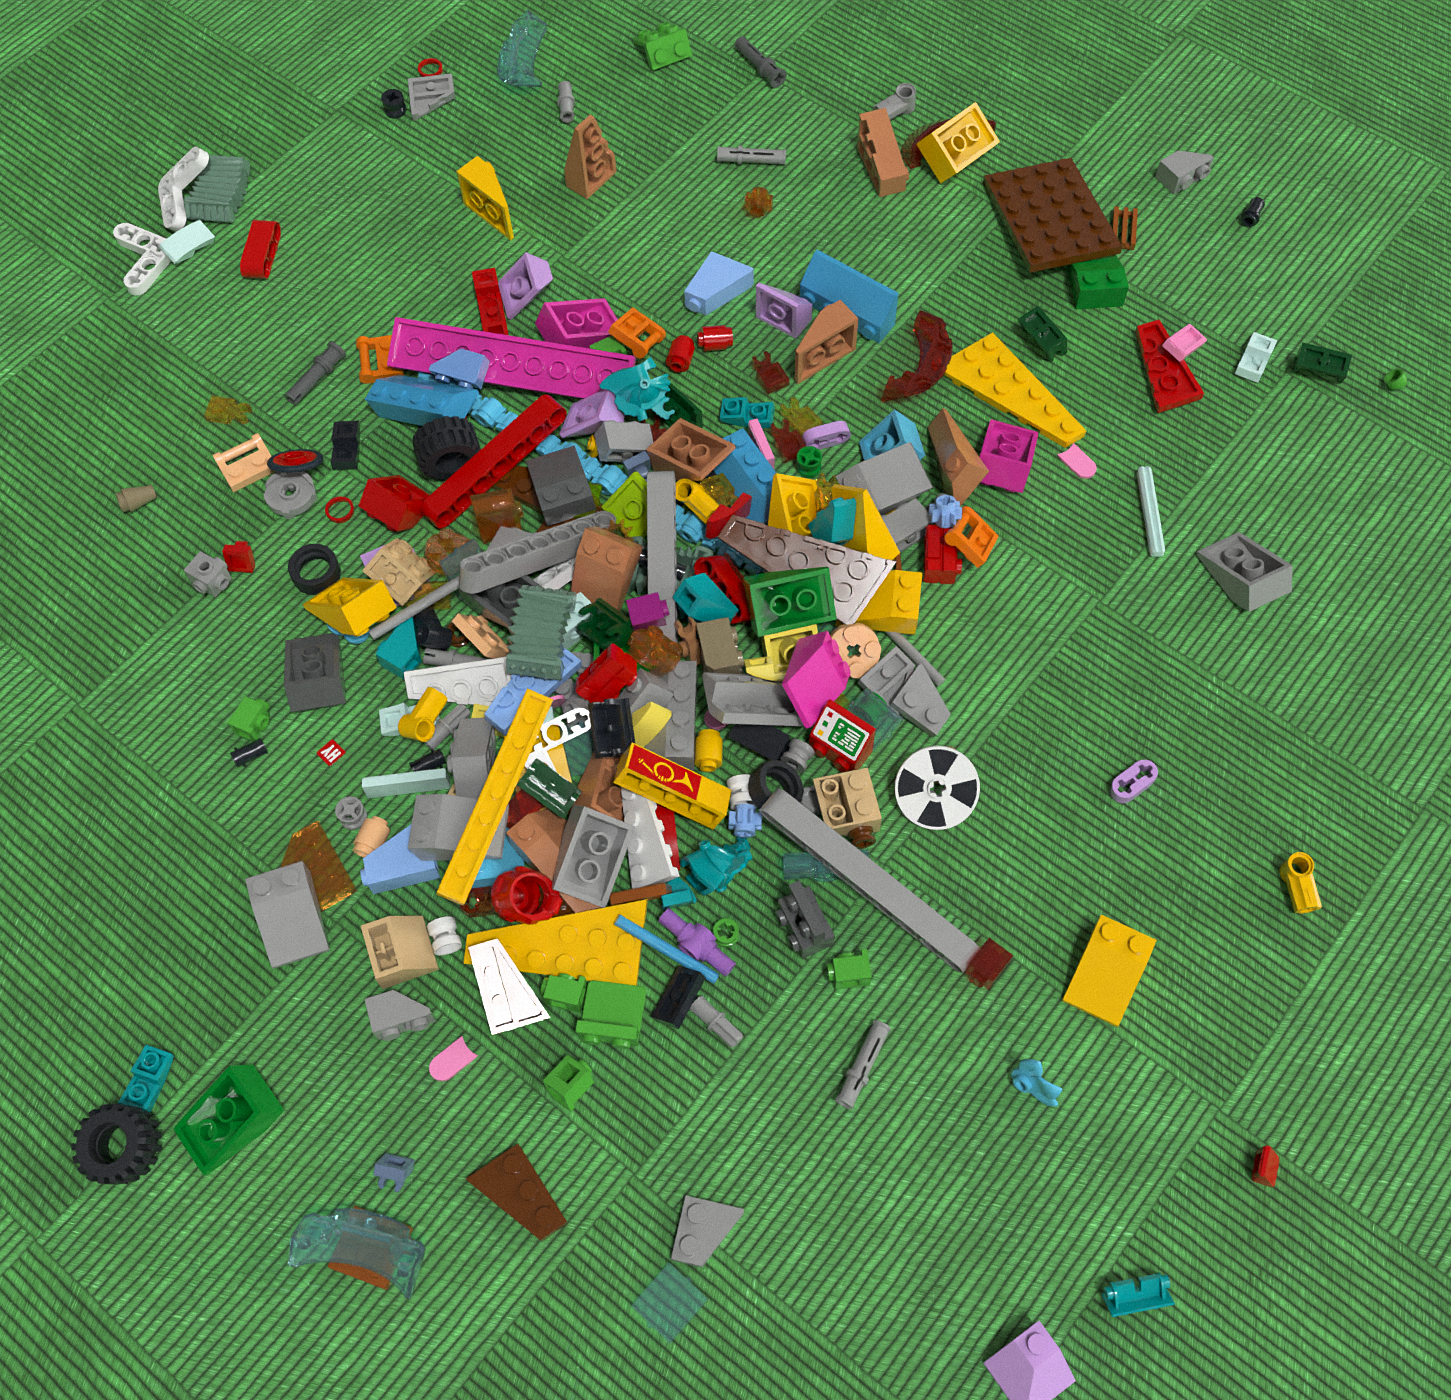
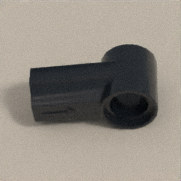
M432 605L413 616L418 628L416 634L418 645L442 651L449 648L452 641V631L450 628L441 625Z

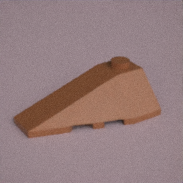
M589 115L574 129L564 169L566 186L586 199L617 172L615 155L608 148L609 143L602 137V131L592 115Z
M942 408L928 426L943 492L946 495L953 496L956 501H960L961 506L988 474L989 470L948 411Z
M594 751L577 786L582 792L573 805L585 806L624 822L621 786L613 783L620 758L596 759Z
M548 808L527 814L510 828L506 835L510 845L533 870L547 875L553 882L562 836L567 821ZM559 892L560 898L563 899V902L573 913L602 908Z

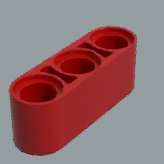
M252 221L240 261L242 277L269 278L281 237V227L278 221Z
M720 555L697 559L694 565L695 575L705 572L738 608L739 611L730 623L750 621L745 586L727 560Z

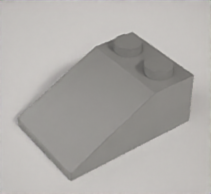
M911 442L858 463L836 476L839 485L867 489L881 516L933 488Z
M1240 532L1197 551L1198 558L1229 598L1248 612L1292 592L1293 565Z
M448 794L416 795L408 849L421 861L451 860L478 799ZM509 805L505 809L484 859H502Z
M573 805L563 832L551 889L602 908L606 907L635 826L585 806Z
M303 861L245 879L251 906L273 969L330 951L311 871Z

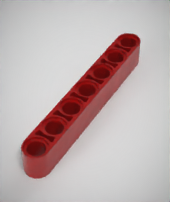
M549 395L539 397L429 495L421 505V512L438 528H445L450 525L559 427L566 418V409Z

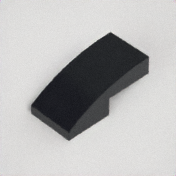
M359 420L334 422L331 436L333 443L332 469H358L360 449Z

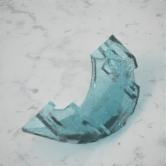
M529 10L524 12L513 23L510 29V36L503 43L499 54L497 74L499 79L508 86H542V81L534 76V61L548 25Z
M335 1209V1213L330 1216H321L314 1212L303 1217L291 1235L288 1266L296 1267L320 1262H337L360 1266L385 1277L401 1291L404 1298L411 1299L426 1248L421 1241H415L409 1235L410 1229L391 1217L372 1213L368 1210Z

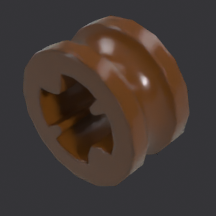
M453 622L447 626L452 631L450 645L460 648L470 642L462 632L461 637H456L454 632L459 631V628Z
M871 826L857 827L848 833L849 838L853 840L851 844L857 849H864L876 843L875 837L871 836L873 833Z

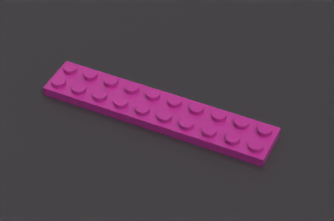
M395 317L387 366L432 374L429 371L430 365L459 349H465L485 355L490 361L483 383L584 399L604 390L599 385L611 373L622 368L635 366L636 357Z

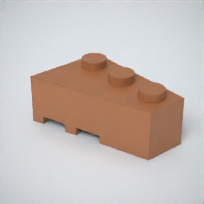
M886 108L859 114L857 149L879 197L905 191L906 181L909 180V172L907 167L904 166Z

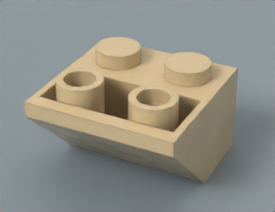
M868 768L813 779L823 822L838 834L848 836L851 830L861 826H871L873 833L880 831L882 817Z
M387 916L361 925L373 973L382 989L439 970L423 916Z

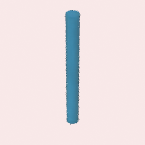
M620 914L617 916L614 925L684 967L701 972L709 982L714 984L718 979L719 973L624 916Z

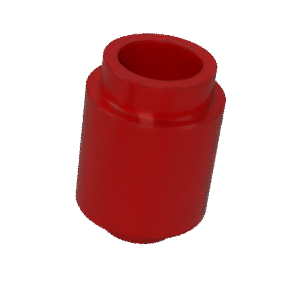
M725 325L701 327V332H697L698 347H702L703 351L726 350L727 347H732V328L725 327Z
M680 335L671 343L666 364L674 372H685L690 367L695 351L694 342L690 337Z

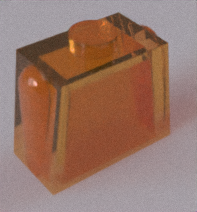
M511 488L470 496L483 545L492 542L500 526L507 528L516 527L522 530L519 518L524 516L520 501L515 502Z

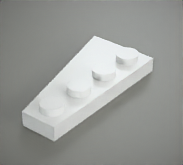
M506 656L404 672L409 699L420 700L427 687H432L443 693L448 698L447 702L474 705L476 703L485 706L492 704L501 689L507 686L512 675L507 673Z
M621 787L624 822L635 826L627 848L632 889L665 883L680 877L677 867H673L670 857L673 856L670 845L665 844L662 832L665 830L662 820H658L655 813L657 804Z

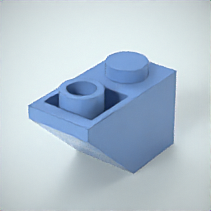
M459 349L430 365L429 371L435 375V380L449 384L450 381L459 383L458 386L482 389L490 361L485 355Z

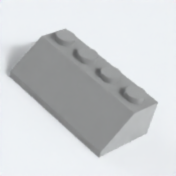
M668 661L651 670L650 673L665 680L674 695L664 707L671 711L672 716L662 730L644 748L694 771L698 681L697 661Z

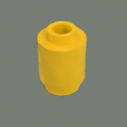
M704 729L698 732V737L695 739L694 764L703 772H714L722 766L723 739L720 737V732L713 729Z

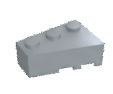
M485 718L460 719L458 729H454V742H451L450 747L451 755L447 757L448 772H453L456 796L478 799L489 776L491 766L495 762V727L487 722Z

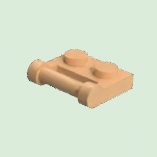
M258 433L252 435V439L221 454L217 452L212 455L233 492L276 472L267 466V461L271 454ZM252 449H258V451L230 465H226V462Z
M458 613L452 620L484 656L497 658L507 656L510 653L507 649V646L510 644L507 645L488 626V621L482 615L475 617L474 615L466 616Z

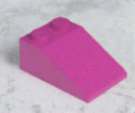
M601 298L544 302L535 324L546 342L589 348L590 345L612 336L608 331L611 325L618 319L606 299Z
M990 419L979 456L989 472L980 483L1002 487L1009 492L1023 493L1031 469L1039 432Z
M828 630L798 639L782 683L805 728L811 727L818 720L829 699L835 701L845 690L851 674L848 663L843 661L839 654V646L836 640L831 638Z

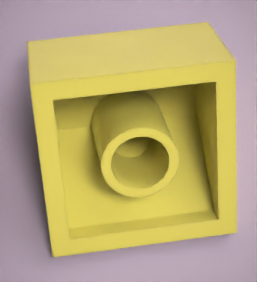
M817 624L761 636L764 657L770 656L773 666L789 664L798 639L817 634Z

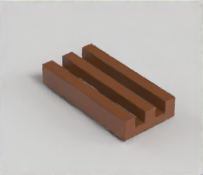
M1114 206L1112 229L1117 236L1118 217H1123L1120 243L1122 249L1134 250L1136 245L1138 209L1133 208V211H1128L1129 208L1124 207L1123 210H1119L1118 206ZM1128 218H1131L1130 243H1126Z
M660 883L611 893L610 902L611 905L647 898L648 901L662 898V895L673 893L672 886Z

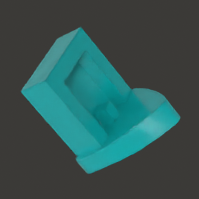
M678 877L667 883L672 886L673 893L662 895V908L664 910L683 907L697 902L690 887Z

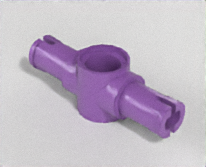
M670 908L661 915L658 922L677 937L678 947L682 952L697 961L699 959L702 962L707 961L725 977L735 967L736 962L717 947L716 937L700 923L694 925L690 922L688 924Z

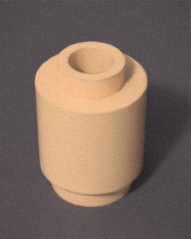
M373 816L372 819L365 818L353 842L355 846L352 851L364 858L383 845L391 831L387 827L388 822L377 816Z

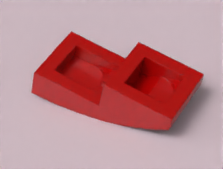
M743 492L730 508L720 504L707 520L705 537L708 539L718 537L732 515L746 518L750 514L752 496Z

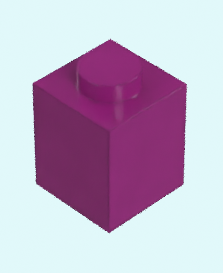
M658 592L626 600L635 633L667 625L665 616L670 615L666 599H660Z

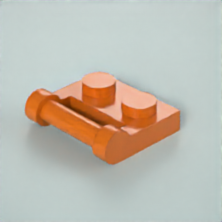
M633 307L614 322L608 331L618 342L631 348L634 356L640 359L648 354L649 349L655 343L661 342L666 337V332L661 326ZM646 331L650 336L642 342L638 337Z
M392 335L374 338L360 336L356 339V348L359 350L361 365L359 372L360 382L369 384L374 383L376 379L396 375L404 376V370L387 366ZM376 349L378 370L372 371L369 350Z
M964 506L962 507V519H957L953 528L947 531L945 541L951 546H956L965 558L978 568L986 562L999 536L972 508ZM968 523L972 528L967 537H965L962 532Z

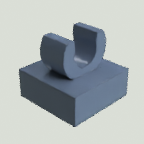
M646 451L623 461L625 475L629 477L633 472H639L647 482V472L651 470V462Z
M385 1153L375 1163L373 1175L380 1177L378 1181L379 1188L383 1189L387 1185L388 1179H391L396 1184L394 1192H399L404 1186L406 1178L413 1172L415 1160Z

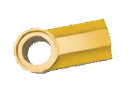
M685 478L676 482V499L683 502L707 524L708 518L718 508L719 504L705 492L702 485Z
M427 687L411 714H405L400 718L398 723L400 735L421 742L430 740L435 732L434 722L447 703L448 698L436 689Z
M1303 852L1292 854L1279 869L1281 878L1287 883L1294 913L1299 914L1310 913L1322 908L1312 874L1314 862L1308 854ZM1292 864L1298 865L1302 874L1295 872Z

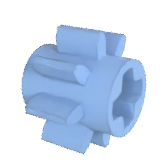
M950 495L939 496L936 499V504H930L929 515L932 516L931 522H935L937 526L942 528H949L955 525L956 519H962L960 501H956Z
M736 805L735 812L729 811V829H734V835L738 837L755 836V830H762V814L756 812V806Z

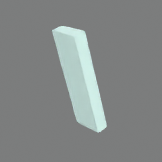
M444 768L365 777L362 779V788L367 798L451 789L450 778Z

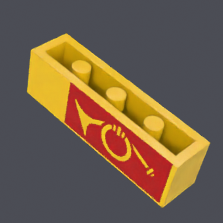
M633 742L621 756L613 782L713 830L727 814L732 791Z

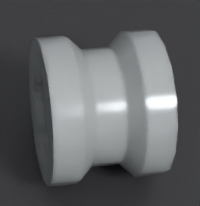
M792 739L788 745V752H784L780 759L789 764L796 772L803 773L807 768L806 762L812 759L815 751L804 741Z
M345 797L336 805L335 814L342 826L347 830L360 829L365 818H368V813L362 802L356 797Z

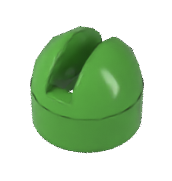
M1393 369L1385 375L1384 382L1391 390H1401L1407 384V376L1402 369Z

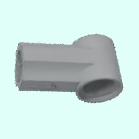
M910 83L898 85L896 93L874 105L873 111L886 108L890 120L899 114L906 115L912 113L915 110L916 103L915 86Z

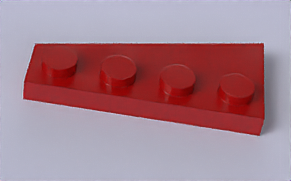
M1158 319L1137 326L1135 333L1157 413L1201 400L1204 392L1185 360L1183 359L1179 362L1162 346L1170 336L1161 321Z

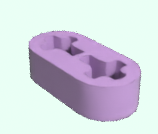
M836 421L808 429L803 433L802 439L805 447L813 446L820 450L846 442L850 438L851 433L845 421Z
M1149 760L1137 761L1113 780L1109 790L1111 797L1119 803L1132 801L1154 783L1158 775L1156 765ZM1147 770L1149 772L1148 777L1143 776L1139 780L1137 779L1140 771L1144 772ZM1127 784H1131L1128 792L1123 791L1120 793L1118 791L1120 786L1125 787Z

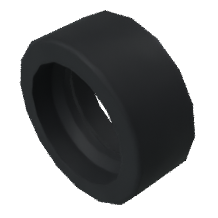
M308 544L300 547L292 554L288 562V572L295 587L308 595L319 594L339 581L341 576V568L335 553L329 547L322 544ZM323 559L329 562V569L319 578L306 580L300 576L302 567L310 561Z
M771 760L765 762L749 778V795L759 809L772 795L766 785V775L777 779L782 784L785 792L799 803L803 798L804 789L801 778L789 764L783 761Z

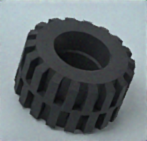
M443 416V418H436L431 422H426L422 428L416 431L417 434L413 436L412 442L421 472L426 477H431L434 480H447L481 450L472 423L468 422L465 418L459 419L458 416Z
M105 1104L100 1106V1109L90 1111V1118H83L79 1124L82 1128L75 1130L73 1136L77 1137L76 1143H72L71 1150L76 1151V1155L72 1157L74 1164H80L77 1170L80 1174H87L86 1179L98 1184H128V1182L140 1180L139 1175H147L151 1171L148 1166L156 1164L158 1158L155 1157V1153L161 1152L162 1145H158V1139L162 1138L161 1131L155 1130L159 1124L157 1120L150 1119L152 1114L148 1111H144L137 1106ZM121 1127L126 1135V1147L121 1157L114 1162L109 1155L108 1143L113 1132Z

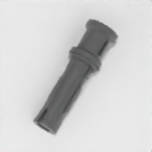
M744 36L736 40L735 48L757 67L759 75L763 78L766 77L772 87L777 88L784 83L787 73L784 69L778 68L772 58H766Z
M329 341L320 356L316 355L314 357L313 365L284 394V397L296 406L325 374H330L333 371L332 367L340 359L343 360L346 357L345 351L335 342Z

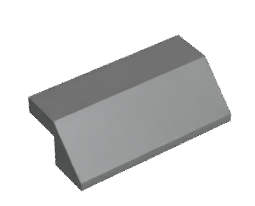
M703 673L702 678L709 713L721 723L804 726L782 685L783 682L766 680L748 674Z

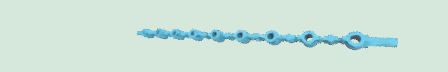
M422 372L418 374L419 379L440 382L435 380V376ZM450 381L449 384L458 386L459 383ZM480 394L477 395L468 411V414L473 411L471 417L475 418L480 425L493 428L497 424L496 429L500 432L518 417L517 414L510 411L505 414L507 409L495 398L485 397L482 400ZM550 434L536 446V452L542 456L575 445L587 481L593 478L591 484L604 495L610 494L612 496L628 479V476L623 474L615 465L609 466L605 464L603 468H600L602 463L596 458L589 456L585 459L587 453L582 451L577 444L565 441L560 445L561 440L555 435ZM676 504V532L685 541L698 544L702 539V546L711 549L713 552L720 549L717 554L723 556L730 566L741 568L743 564H746L745 570L750 574L764 573L761 567L728 546L718 537L706 538L707 524L690 510L684 515L685 509Z

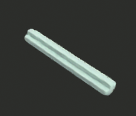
M1141 466L1137 471V479L1149 552L1152 557H1161L1164 555L1165 546L1152 469L1149 466Z

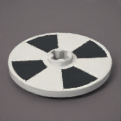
M928 746L912 753L900 766L895 780L896 799L905 816L913 823L933 830L951 828L963 822L974 810L980 793L979 777L973 764L964 754L946 746ZM934 781H939L940 785L945 784L939 795H936L934 791H930V788L934 786Z

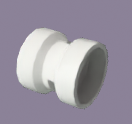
M736 775L727 780V788L732 790L729 800L732 810L735 811V806L739 804L756 806L749 795L748 789L751 775Z
M441 917L427 925L429 936L433 937L434 940L432 948L435 955L451 954L462 947L461 938L455 932L457 924L454 917Z

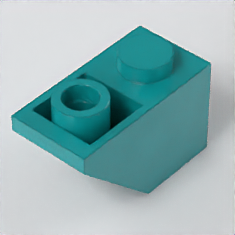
M842 497L836 498L828 503L829 506L826 509L816 513V518L808 524L813 538L844 546L853 539L857 504L855 498L844 500Z
M705 572L684 579L672 597L689 617L702 622L726 617L731 622L739 611Z
M413 617L396 626L389 638L380 643L375 653L383 668L405 680V671L415 670L422 662L420 645H418L416 640L418 629Z

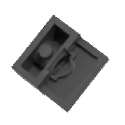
M800 880L790 884L788 895L778 899V910L775 911L781 927L786 926L790 933L787 938L794 952L799 951L802 959L833 946L835 935L828 921H826L810 886L803 888ZM801 919L802 921L797 926L796 922Z

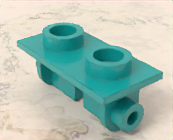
M1158 1272L1138 1277L1139 1286L1134 1285L1133 1279L1109 1282V1286L1103 1288L1104 1293H1101V1296L1112 1317L1175 1305L1167 1289L1170 1288L1168 1275H1161Z

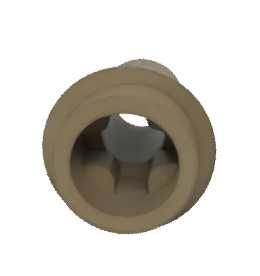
M151 484L141 487L120 489V492L115 493L122 512L129 511L131 513L146 503L157 499Z

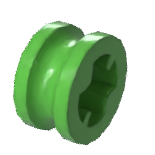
M723 918L717 921L713 927V935L716 937L715 942L722 947H731L736 944L739 939L737 923L730 918ZM721 928L733 929L731 931V938L727 939L725 935L720 937L718 934H721Z

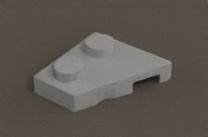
M452 74L408 79L413 120L423 117L455 98Z
M895 646L857 683L867 693L875 692L881 696L889 707L887 714L894 720L899 715V712L889 705L913 673L915 664Z
M922 664L915 668L889 705L933 738L951 715Z
M685 1196L671 1261L702 1268L738 1220L743 1217L744 1209Z

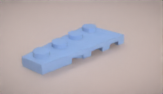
M566 648L562 650L564 657L560 659L565 668L561 681L512 674L507 686L501 689L485 712V720L503 735H506L527 688L546 697L550 696L582 667L581 660Z

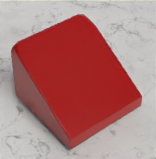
M1265 1145L1256 1151L1251 1179L1253 1182L1274 1187L1279 1166V1156L1270 1146Z

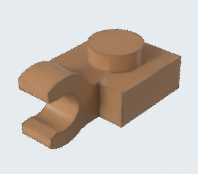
M688 617L689 624L683 628L679 620L674 623V627L680 635L681 642L677 643L680 656L682 658L685 657L687 661H697V665L701 664L700 645L696 638V622L692 617Z

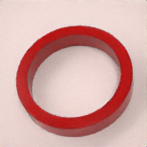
M434 58L421 61L418 65L419 75L421 77L441 75L443 72L442 63ZM431 63L437 64L440 67L434 74H425L421 71L423 66Z
M342 496L331 499L325 507L327 518L334 523H344L350 520L355 511L352 501ZM337 502H346L351 506L350 512L342 518H334L329 514L330 507Z

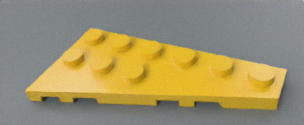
M993 332L937 364L934 368L936 374L940 376L944 374L953 380L952 383L959 387L963 385L973 391L974 396L1005 414L1009 412L1018 417L1019 422L1024 425L1028 423L1039 429L1041 435L1064 448L1085 437L1086 430Z
M648 898L555 916L547 921H539L533 925L521 923L469 933L466 940L464 964L473 965L468 947L498 939L519 971L553 976L563 973L571 975L575 979L583 976L586 977L587 981L595 980L637 986L643 942L614 925V922L620 914L644 928Z

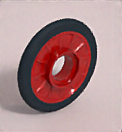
M309 449L288 450L271 456L267 461V466L276 472H301L319 466L323 462V455Z

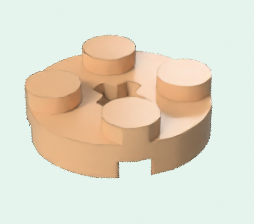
M862 623L844 624L837 627L830 634L831 638L835 639L839 646V654L842 660L846 661L850 667V677L860 678L878 663L881 646L876 634L868 626ZM860 645L858 648L859 654L848 655L849 650L847 646Z

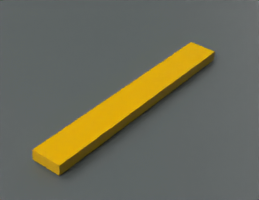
M527 688L436 895L464 906L553 699Z

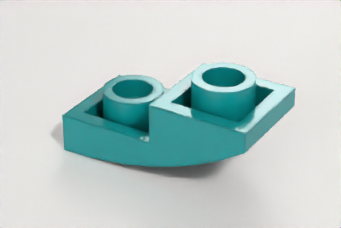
M747 397L723 398L720 421L748 427L750 420L758 419L761 428H772L775 406L773 402L749 403Z
M145 1045L131 1069V1073L134 1076L118 1104L137 1106L150 1113L169 1073L174 1058L173 1054Z

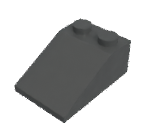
M575 445L526 460L547 526L596 511L593 496Z
M525 575L474 594L463 592L460 588H458L463 602L479 615L509 627L513 625L510 617L515 616L512 608L519 607L515 599L521 598L519 589L522 585H528L529 587L542 586Z
M329 633L285 640L284 688L291 712L308 711L312 708L325 706L333 707L346 703L339 635Z

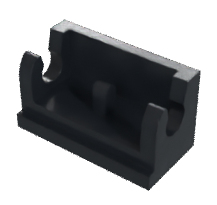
M629 698L604 699V702L589 703L588 709L595 758H621L632 742L635 743Z
M734 724L728 735L729 738L766 758L781 761L780 758L783 753L787 752L790 741L794 739V737L771 725Z

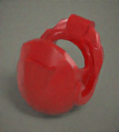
M516 866L514 870L505 871L500 874L492 885L490 895L495 912L498 913L500 918L509 922L515 921L527 925L537 924L539 921H547L554 915L557 916L563 899L560 898L559 891L551 889L553 882L547 875L524 866ZM540 885L543 891L544 898L541 907L538 909L539 898L541 895L539 887Z

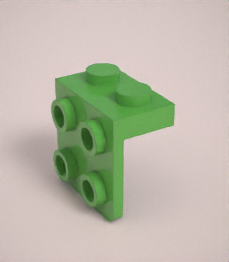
M669 22L657 25L658 29L640 31L637 33L638 36L633 38L634 44L644 47L651 70L692 56L686 29L678 27L676 24L672 25Z
M590 981L587 987L582 1020H577L576 1034L579 1039H582L583 1043L600 1045V1042L612 1043L613 1047L629 1049L630 1046L638 1047L646 999L645 988L635 985Z

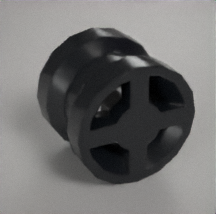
M397 89L386 90L381 95L386 116L397 119L405 115L407 108L402 92Z

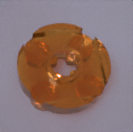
M445 528L441 529L439 534H435L427 540L424 557L426 556L427 564L434 571L443 575L453 576V572H460V562L463 559L477 554V544L475 541Z
M652 625L648 629L633 631L627 642V645H630L629 654L634 660L649 669H652L653 665L661 667L660 672L673 671L677 667L683 652V647L680 644L673 642L670 638L663 635V631L659 627Z

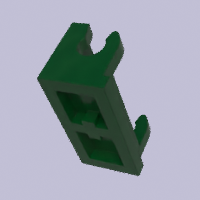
M1039 306L1018 318L1022 330L1028 332L1044 350L1049 361L1052 362L1054 360L1053 356L1057 351L1061 356L1068 353L1067 337Z
M1302 343L1295 356L1294 361L1296 363L1292 371L1298 372L1299 368L1338 377L1336 382L1342 383L1347 377L1352 354Z
M670 383L668 386L670 391L665 393L669 401L663 404V409L667 412L675 410V413L670 415L667 420L660 419L669 428L680 418L702 428V411Z
M597 598L596 602L586 605L579 610L578 613L580 615L590 613L588 619L582 620L577 624L578 631L603 650L613 643L619 648L632 643L631 619L602 598Z
M538 758L535 759L517 783V786L562 819L582 792Z

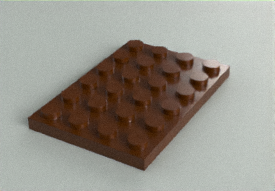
M1072 158L984 175L983 184L1030 273L1121 253L1122 245Z

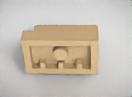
M396 538L381 547L362 571L371 579L383 580L391 597L403 606L420 586L432 578L436 572L432 569L433 566L428 560L417 556L412 551L413 548L409 543Z

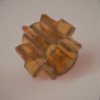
M763 187L753 188L752 193L746 192L744 208L748 209L752 216H764L766 211L771 212L773 195H769L768 190Z
M611 519V527L609 529L602 528L611 533L612 531L617 532L620 528L623 535H625V539L634 541L632 537L628 536L633 527L625 528L624 519L620 521V524H615Z

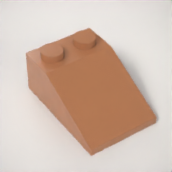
M841 300L827 305L820 311L796 349L795 382L797 385L856 350L858 317Z
M680 418L652 443L646 451L654 471H674L675 480L685 478L702 481L736 447L735 444Z
M597 526L585 528L576 553L571 591L577 594L581 592L591 603L596 602L597 598H602L615 609L621 611L643 546Z

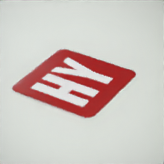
M333 739L317 751V755L328 766L333 765L346 753Z

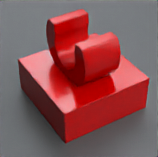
M236 541L235 545L225 544L222 552L225 563L228 565L227 570L253 573L255 562L251 546H248V541Z

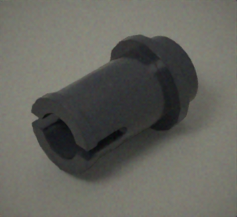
M1255 197L1250 200L1247 209L1241 214L1243 225L1252 227L1259 222L1260 213L1265 206L1262 198Z
M261 738L239 749L235 747V751L230 753L237 768L240 766L246 767V763L264 754H268Z
M432 748L430 753L413 762L411 761L409 764L413 772L432 770L437 767L443 768V764L447 763L440 748L436 750Z

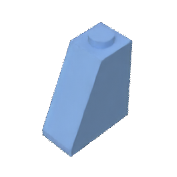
M711 251L684 291L685 307L693 312L708 315L753 286L754 268Z
M411 825L363 858L365 869L360 870L362 883L364 886L368 885L373 894L440 878L437 861H421L408 849Z

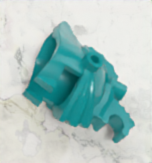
M651 357L639 365L622 368L611 373L599 385L601 389L609 390L615 394L614 403L617 405L618 410H621L625 416H637L638 421L648 418L645 411L647 409H651L652 412L659 415V418L664 420L669 419V416L675 413V410L667 412L663 409V404L669 401V398L665 396V393L670 391L668 387L670 381L667 379L668 373L650 380L647 371L656 367Z
M737 837L736 844H724L723 848L710 844L709 840L699 842V850L681 859V867L690 865L692 871L691 874L686 876V880L702 896L710 894L715 889L716 892L725 891L727 884L733 879L734 875L745 868L748 861L753 859L749 851L751 848L747 838Z

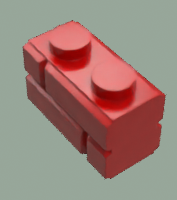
M937 525L926 526L923 581L925 583L940 582L941 584L955 583L956 575H961L962 559H957V552L961 551L956 546H951L945 541L947 531L953 528V526L949 528H942Z
M614 643L610 644L576 678V693L585 700L588 699L590 703L604 702V699H617L620 690L625 685L631 686L637 678L636 659L628 653H624Z

